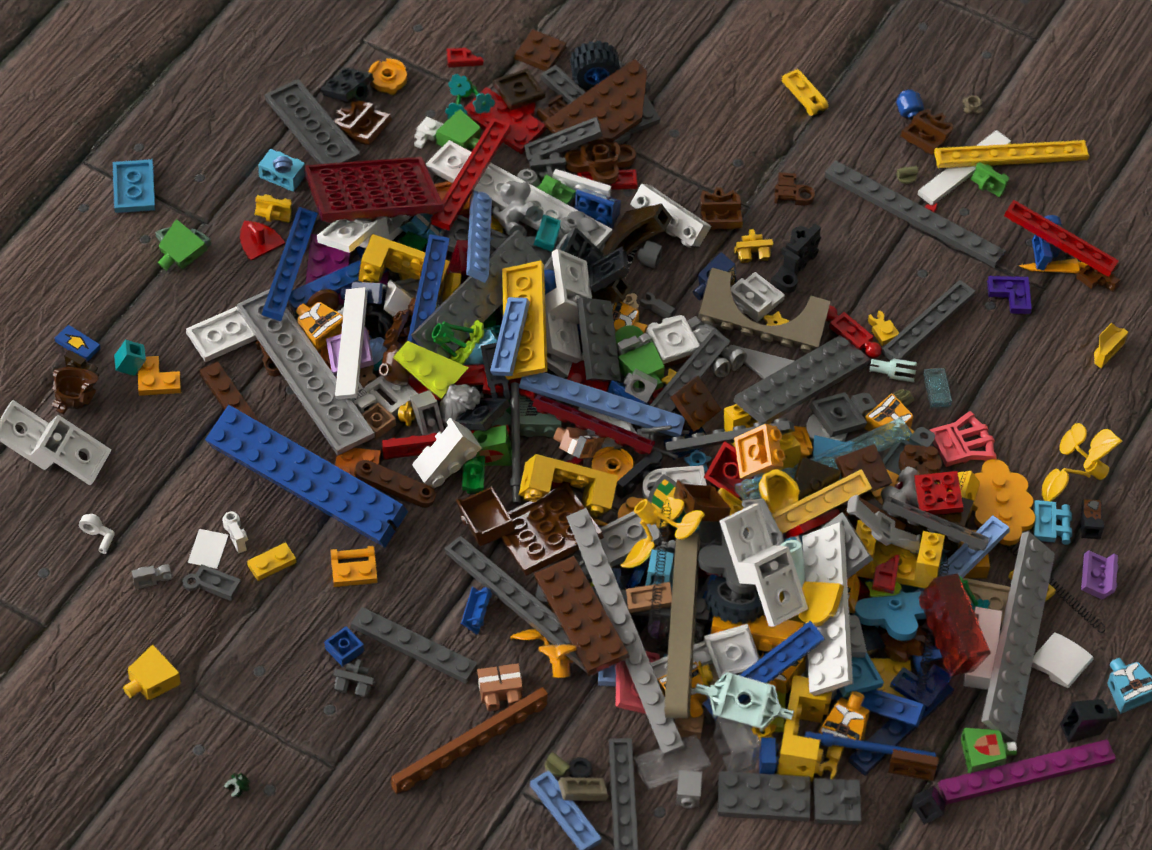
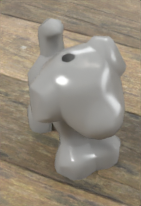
M509 181L504 183L500 188V194L503 201L508 204V207L501 212L499 206L492 209L493 217L505 227L508 235L520 230L525 237L527 231L519 224V221L524 217H528L536 222L543 216L544 212L539 206H536L533 202L525 203V200L531 193L530 185L527 182Z
M906 467L899 475V481L903 482V487L900 490L893 486L884 487L881 490L883 505L888 497H892L918 508L914 475H919V472L911 467Z

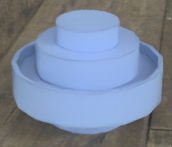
M381 337L369 340L374 365L382 359L383 353L387 351V348L383 346L385 340Z

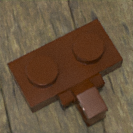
M1117 262L1109 277L1087 265L1077 273L1076 278L1090 289L1099 284L1101 286L1105 285L1107 289L1114 292L1119 287L1120 279L1114 276L1113 272L1118 269L1119 263Z

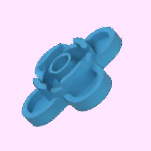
M901 588V592L898 595L859 600L856 603L854 615L859 617L861 624L877 628L881 626L894 639L907 641L916 636L917 620L930 617V614L933 612L934 601L925 593H904Z

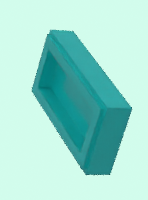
M543 214L533 245L552 252L560 231L561 221Z

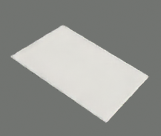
M199 529L188 563L203 564L217 569L228 534Z

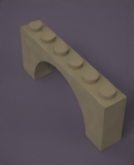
M711 268L697 319H701L702 323L708 325L715 323L721 325V328L725 330H740L742 334L747 336H753V334L761 336L762 340L768 342L775 340L781 342L780 344L785 347H800L801 351L807 353L819 347L831 301L810 296L805 309L792 321L776 326L762 325L747 318L736 306L730 288L732 273Z

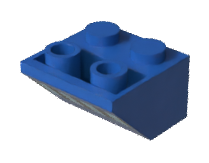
M584 188L578 189L575 196V209L584 212L587 216L612 229L620 215L621 200Z

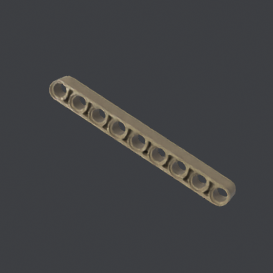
M692 533L689 537L682 540L676 538L665 691V718H689L700 533Z

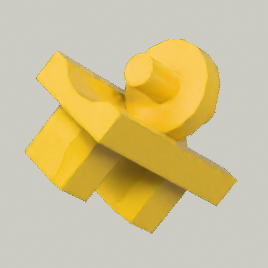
M267 194L264 196L257 195L255 215L266 217L268 222H272L273 219L290 222L292 201L290 199L278 200Z
M750 229L749 235L742 236V242H736L734 252L738 254L740 263L750 262L752 260L751 253L758 252L759 261H768L773 241L772 239L763 240L762 234L755 235L754 229Z

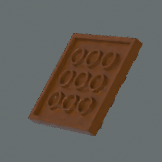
M567 483L550 491V493L537 500V502L529 501L507 512L512 519L515 531L500 538L526 576L580 550L566 516L585 509V507ZM591 517L597 534L599 536V539L601 540L604 538L603 533Z

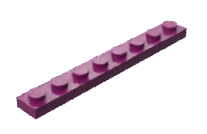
M1108 739L940 780L938 787L945 803L950 804L1115 763L1116 757Z

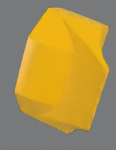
M1111 323L1099 335V347L1094 352L1095 365L1102 368L1122 348L1126 342L1128 331L1118 328Z

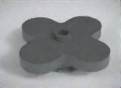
M744 529L743 532L745 539H747L749 535V532L746 529ZM722 533L721 545H710L700 550L698 565L702 570L718 574L719 576L722 575L726 578L729 588L735 592L749 593L755 589L756 584H743L739 582L724 533Z

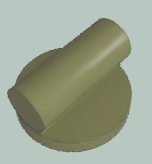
M917 166L897 169V179L904 184L913 183L918 173Z
M901 389L894 393L905 407L914 401V397L909 390Z
M554 752L548 756L545 762L546 770L551 772L554 777L564 776L570 768V765Z

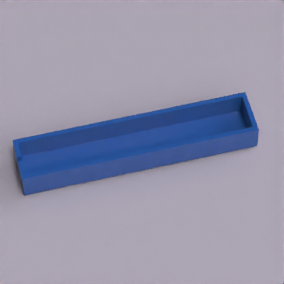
M229 404L205 439L213 449L384 548L395 533L392 526L388 524L389 520L398 528L408 513L403 504Z

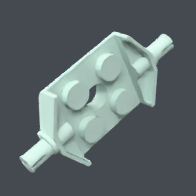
M726 672L714 685L708 687L697 683L695 693L703 694L710 698L714 718L716 716L758 727L760 731H763L778 716L792 720L794 711L781 708V705L778 703L775 686ZM742 694H747L751 701L743 705L739 703L738 697Z

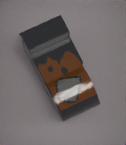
M1082 500L1080 517L1081 538L1101 539L1104 530L1101 500ZM1087 529H1096V532L1089 533Z

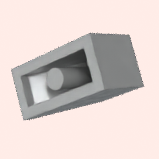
M428 390L411 396L414 415L422 435L443 433L444 428L438 403L431 391Z

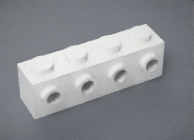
M641 184L630 205L638 209L662 203L672 217L665 232L673 237L677 236L682 239L681 243L687 247H700L711 225L651 185Z

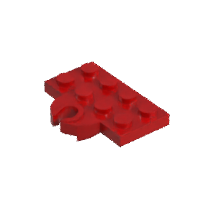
M487 87L480 93L484 95L489 93L495 101V105L490 108L488 113L483 112L479 114L475 111L473 101L476 100V97L464 108L467 110L468 116L483 130L487 128L492 118L510 123V131L503 143L520 154L525 151L524 145L535 141L546 130L545 124L534 118L536 112L535 102L510 110L502 97Z

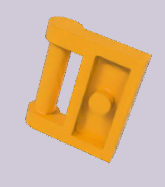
M374 546L355 550H330L334 587L378 583ZM368 557L369 560L338 563L340 559Z

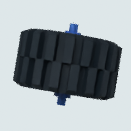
M590 41L587 44H581V47H577L570 57L574 83L586 90L592 89L620 69L618 52L614 49L613 45H609L607 42Z

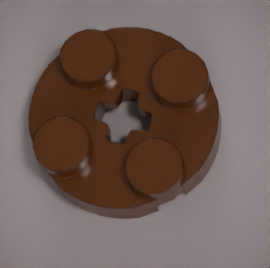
M908 444L900 453L898 466L901 471L906 467L916 469L919 475L940 473L942 460L937 454L938 450L935 447Z

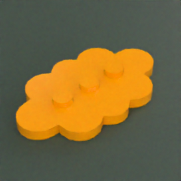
M990 459L982 465L981 473L974 474L980 481L972 508L975 511L974 522L980 528L992 515L1009 526L1010 532L999 543L1009 546L1015 545L1021 539L1022 531H1027L1034 525L1035 514L1031 510L1033 497L1027 492L1028 481L1023 475L1010 472L1007 464L1001 460Z

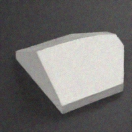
M390 280L388 281L384 310L395 316L399 311L408 309V305L414 297Z

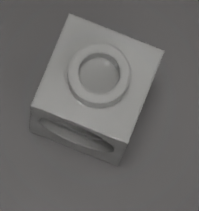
M635 368L633 373L629 372L624 380V384H626L625 392L647 403L657 386V379ZM642 381L645 386L643 388H636L634 383Z
M679 770L676 805H681L685 808L699 807L702 772Z

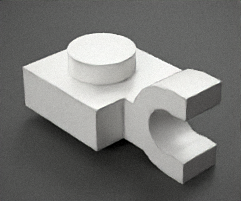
M426 117L417 127V133L415 134L417 141L414 143V146L421 149L428 139L434 141L436 139V130L443 124Z

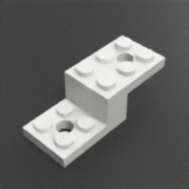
M397 215L394 218L382 216L376 219L357 218L354 221L337 220L317 235L318 243L350 253L358 246L367 248L372 234L392 241L403 232L400 226L409 216Z
M556 249L552 252L557 288L545 295L547 352L578 363L582 360L577 329V324L579 323L577 299L582 297L592 299L587 261Z
M14 400L9 403L0 419V442L43 470H46L55 462L88 485L94 482L111 452L110 448L60 415H57L48 423ZM15 425H21L24 428V434L18 433ZM79 451L86 453V461L79 457Z
M752 504L720 520L739 582L743 584H756L768 625L774 627L807 610L808 606L789 547L772 545L760 505ZM746 527L749 530V535L747 539H745L743 535L744 529ZM781 591L785 594L783 602L779 599Z

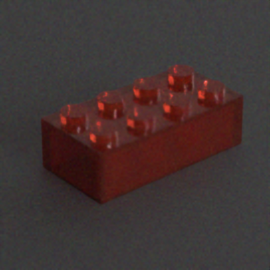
M958 573L934 578L919 596V604L925 612L929 628L932 629L936 646L940 649L943 656L944 666L948 669L951 677L974 672L991 652Z

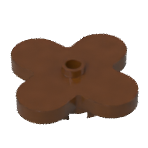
M597 138L582 144L581 149L567 152L564 157L566 160L565 167L575 173L590 172L594 181L610 185L618 180V168L629 167L635 163L636 151L629 145L618 144L615 141L613 144L607 141L606 138Z

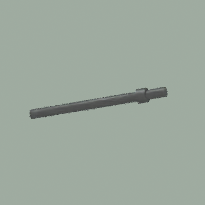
M513 382L510 384L512 478H510V488H512L513 504L517 505L521 504L519 490L522 481L520 465L519 383Z

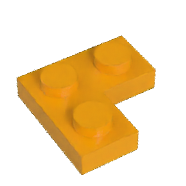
M159 356L146 357V361L138 371L139 396L181 393L180 371L160 372Z

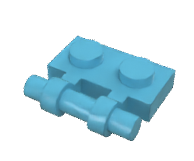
M1035 500L1033 505V512L1035 514L1033 535L1040 541L1055 542L1056 535L1062 538V544H1070V538L1072 537V528L1070 527L1072 512L1070 511V506L1064 504L1062 505V510L1056 509V502ZM1056 519L1062 522V526L1056 525Z

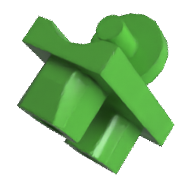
M979 162L970 180L977 183L980 190L984 191L987 189L996 196L1001 197L1009 177L1005 174L997 173L992 166Z
M545 175L542 183L537 187L567 205L571 203L576 194L575 190L548 175Z

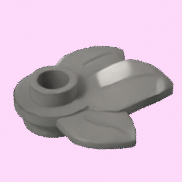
M573 211L569 213L568 217L561 220L560 229L564 234H568L571 229L577 227L591 241L589 232L598 229L599 225L594 219L585 217L584 212Z

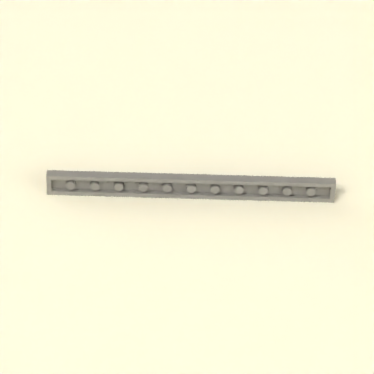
M587 508L566 516L602 606L629 653V658L625 662L663 755L665 756L684 748V743L674 719L665 718V697Z

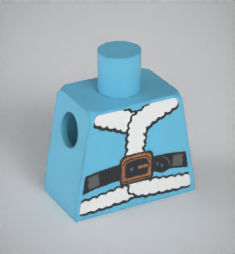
M1117 658L1110 663L1113 672L1110 674L1107 683L1120 713L1152 701V676L1140 663L1135 662L1126 666L1121 658Z

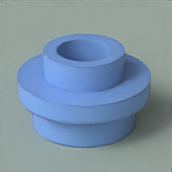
M279 156L273 161V167L279 173H287L291 171L293 161L286 156Z

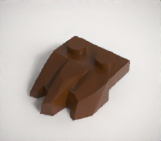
M357 101L351 102V109H339L337 113L341 118L334 120L336 125L350 138L370 145L392 121L390 114L375 110L371 103Z
M926 109L913 117L912 123L902 130L900 137L933 155L935 148H942L953 131V123L944 122L946 116L943 113L931 115V111Z
M719 187L715 188L713 194L702 190L700 197L701 219L711 225L710 230L742 228L743 220L739 194L735 191L725 194L723 189Z
M919 623L916 636L907 641L894 639L887 633L885 628L878 630L885 645L883 650L889 659L906 663L910 655L922 656L924 653L922 646H925L927 633Z

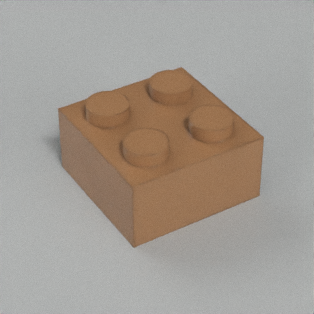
M379 402L362 413V416L374 431L375 440L396 426V418Z
M704 714L696 718L691 717V715H689V718H675V724L680 736L701 739Z

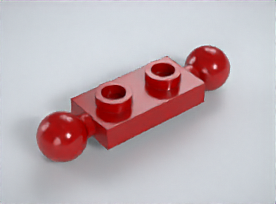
M829 305L826 321L830 322L829 328L847 339L857 349L862 350L865 348L868 357H879L882 348L878 343L872 342L874 336L845 312L838 316L836 308Z

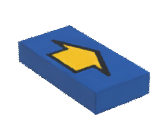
M67 325L55 337L56 343L85 358L86 362L101 349L99 343L70 325Z

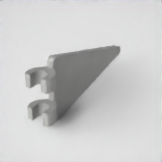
M729 345L732 351L740 348L747 353V359L744 364L762 379L794 362V360Z

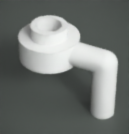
M83 515L79 523L80 529L87 534L96 535L99 533L103 535L104 538L98 551L106 554L114 538V531L102 526V522L97 515Z

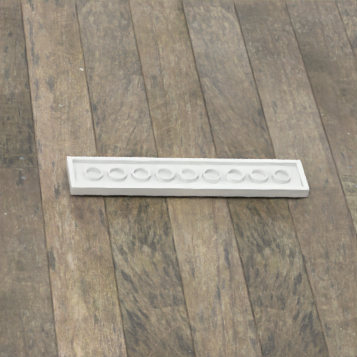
M449 140L426 163L427 170L453 183L471 152ZM490 163L474 190L486 193L492 198V206H499L500 210H504L508 207V204L501 197V186L509 181L519 183L525 181ZM529 184L531 193L525 200V203L533 202L543 210V214L561 221L563 218L568 217L569 213L578 211ZM524 217L520 221L538 230L541 219L535 222L528 217ZM595 220L599 227L589 233L591 235V242L599 249L612 235V229ZM561 229L557 237L558 242L566 235Z

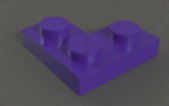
M988 276L989 297H1009L1010 313L1031 314L1029 277Z

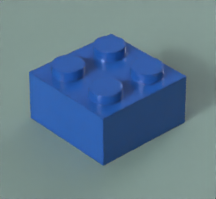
M347 626L324 641L325 649L342 667L364 652V644Z
M761 738L759 747L760 774L774 775L775 771H777L779 756H777L778 743L775 742V738Z

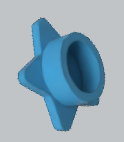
M695 450L689 457H684V461L690 466L703 465L704 472H707V463L711 460L710 456Z

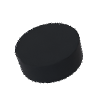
M578 757L570 762L569 774L571 778L590 777L592 765L589 760Z

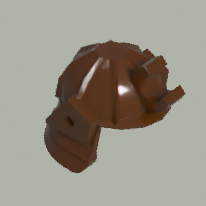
M63 367L54 370L52 390H54L56 400L53 401L52 406L57 408L56 411L64 415L67 408L79 409L85 404L89 405L96 393V389L93 387L98 381V376L92 371L76 367Z

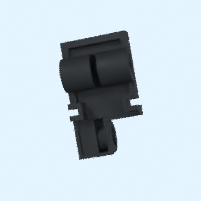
M814 223L809 229L799 226L791 231L790 244L787 243L786 248L783 247L781 254L785 256L784 264L771 278L770 284L785 293H792L796 290L798 272L803 271L807 262L810 259H814L819 252L818 244L821 240L820 226Z

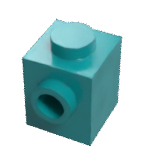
M125 339L114 355L116 371L135 376L146 361L144 345Z

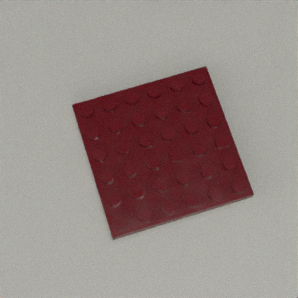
M422 157L304 165V173L322 221L335 222L344 219L354 221L357 218L376 219L382 216L394 218L397 215L416 216L421 213L434 215L438 212H443L442 200Z

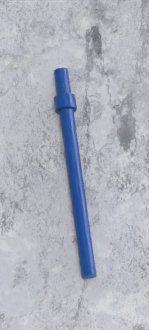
M806 731L804 735L806 738L820 740L822 746L831 747L836 745L890 755L893 754V749L936 757L934 752L837 737L833 733L823 732L819 734Z

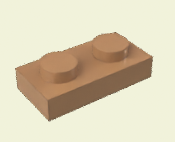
M667 582L662 585L663 591L661 592L660 608L669 607L672 604L671 584ZM653 585L626 589L630 613L651 610Z

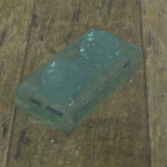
M945 368L924 369L923 376L930 407L951 406L952 398Z

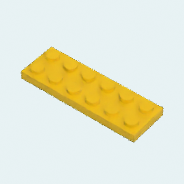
M542 261L503 268V316L508 297L528 298L530 301L513 376L505 377L509 380L548 372L544 264Z

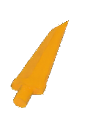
M1078 259L1051 261L1045 270L1036 269V263L1019 266L1030 271L1077 274L1087 264L1078 262Z

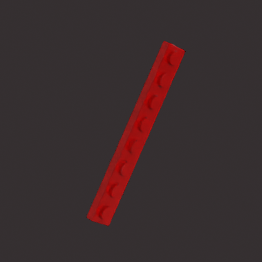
M495 118L491 119L443 198V212H438L432 216L431 225L450 231L510 131V123Z

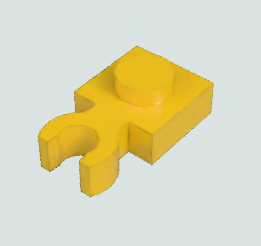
M878 311V319L873 318L870 314L868 316V323L873 326L872 333L881 346L895 338L899 332L892 321H884L883 312Z

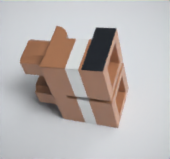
M558 427L553 437L554 440L561 443L560 449L579 459L593 458L595 453L602 448L605 438L597 435H587V430L567 427L566 429Z
M519 663L499 666V676L497 667L477 669V685L480 689L482 704H486L488 711L498 710L500 708L499 701L507 700L508 707H510L522 698Z

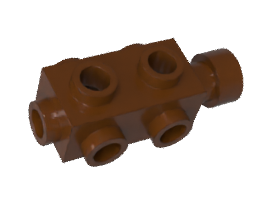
M416 298L411 299L408 309L399 311L394 316V323L386 332V339L383 343V346L388 350L394 349L399 351L408 341Z

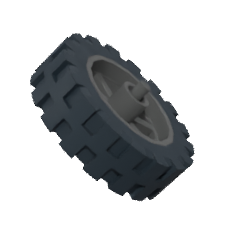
M718 576L715 577V580L709 582L705 605H707L709 612H713L712 615L715 617L719 616L721 620L726 622L728 620L735 624L738 622L746 624L748 621L754 622L762 616L764 609L756 587L749 593H738L729 588L725 577Z

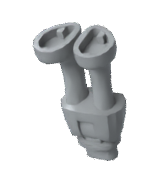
M697 316L687 321L699 345H701L713 329L721 333L714 326L702 323L700 319H697ZM727 346L721 353L723 358L718 357L712 364V371L717 377L727 376L730 368L736 371L744 364L747 359V353L740 348L732 351Z

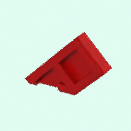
M467 48L447 49L448 68L484 65L483 58L473 55L472 51Z
M896 554L892 559L876 566L871 590L890 594L894 593L900 555Z

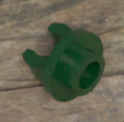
M233 773L231 775L233 780L227 781L224 785L227 789H231L233 786L236 787L235 791L231 794L235 798L240 797L243 791L247 792L250 790L248 785L250 781L242 773L239 775Z

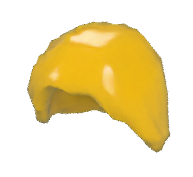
M772 470L764 474L759 482L761 498L765 500L772 514L798 501L800 493L798 484L784 471Z

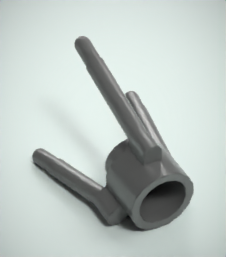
M672 426L641 428L637 430V434L656 441V436H668L658 431L670 430ZM682 430L681 435L689 434V431ZM656 447L652 449L653 452L657 450L662 455L675 459L678 458V455Z

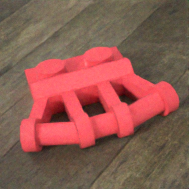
M971 411L954 423L929 430L935 434L933 444L946 467L962 462L965 464L969 460L987 461L997 459L994 452L995 440L993 436L989 435L987 425L977 420L975 414ZM968 423L973 426L971 428H967L964 430H958L963 425ZM975 435L981 436V438L975 440H971L968 442L964 441V438H968ZM982 446L986 449V451H970Z

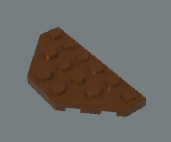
M633 59L545 120L546 128L554 134L597 117L603 136L600 138H606L610 142L615 141L642 122L647 70L636 59Z

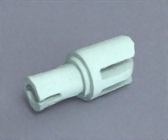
M894 358L890 362L871 359V364L878 365L879 367L870 366L869 372L888 374L889 379L914 383V378L897 376L895 372L916 374V370L896 367V363L917 366V362Z

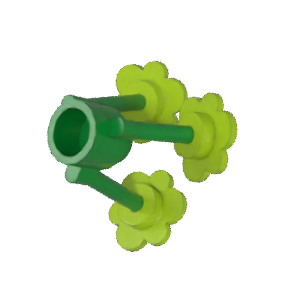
M476 320L471 328L443 321L442 324L438 323L433 329V342L444 348L451 355V360L463 365L472 353L475 344H478L480 339L483 338L484 324L480 320ZM452 329L468 332L470 334V341L468 340L467 343L458 340L454 337ZM452 341L464 348L454 352L445 343Z

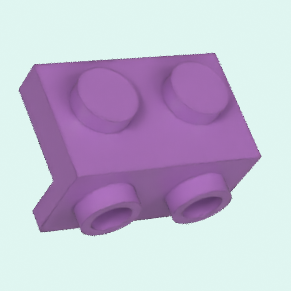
M1090 550L1084 553L1081 590L1102 600L1114 593L1117 588L1118 555L1112 554L1110 557L1105 558Z

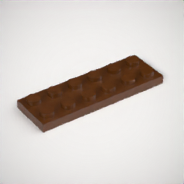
M574 556L534 573L539 587L571 645L577 646L575 652L588 676L629 658L627 649Z

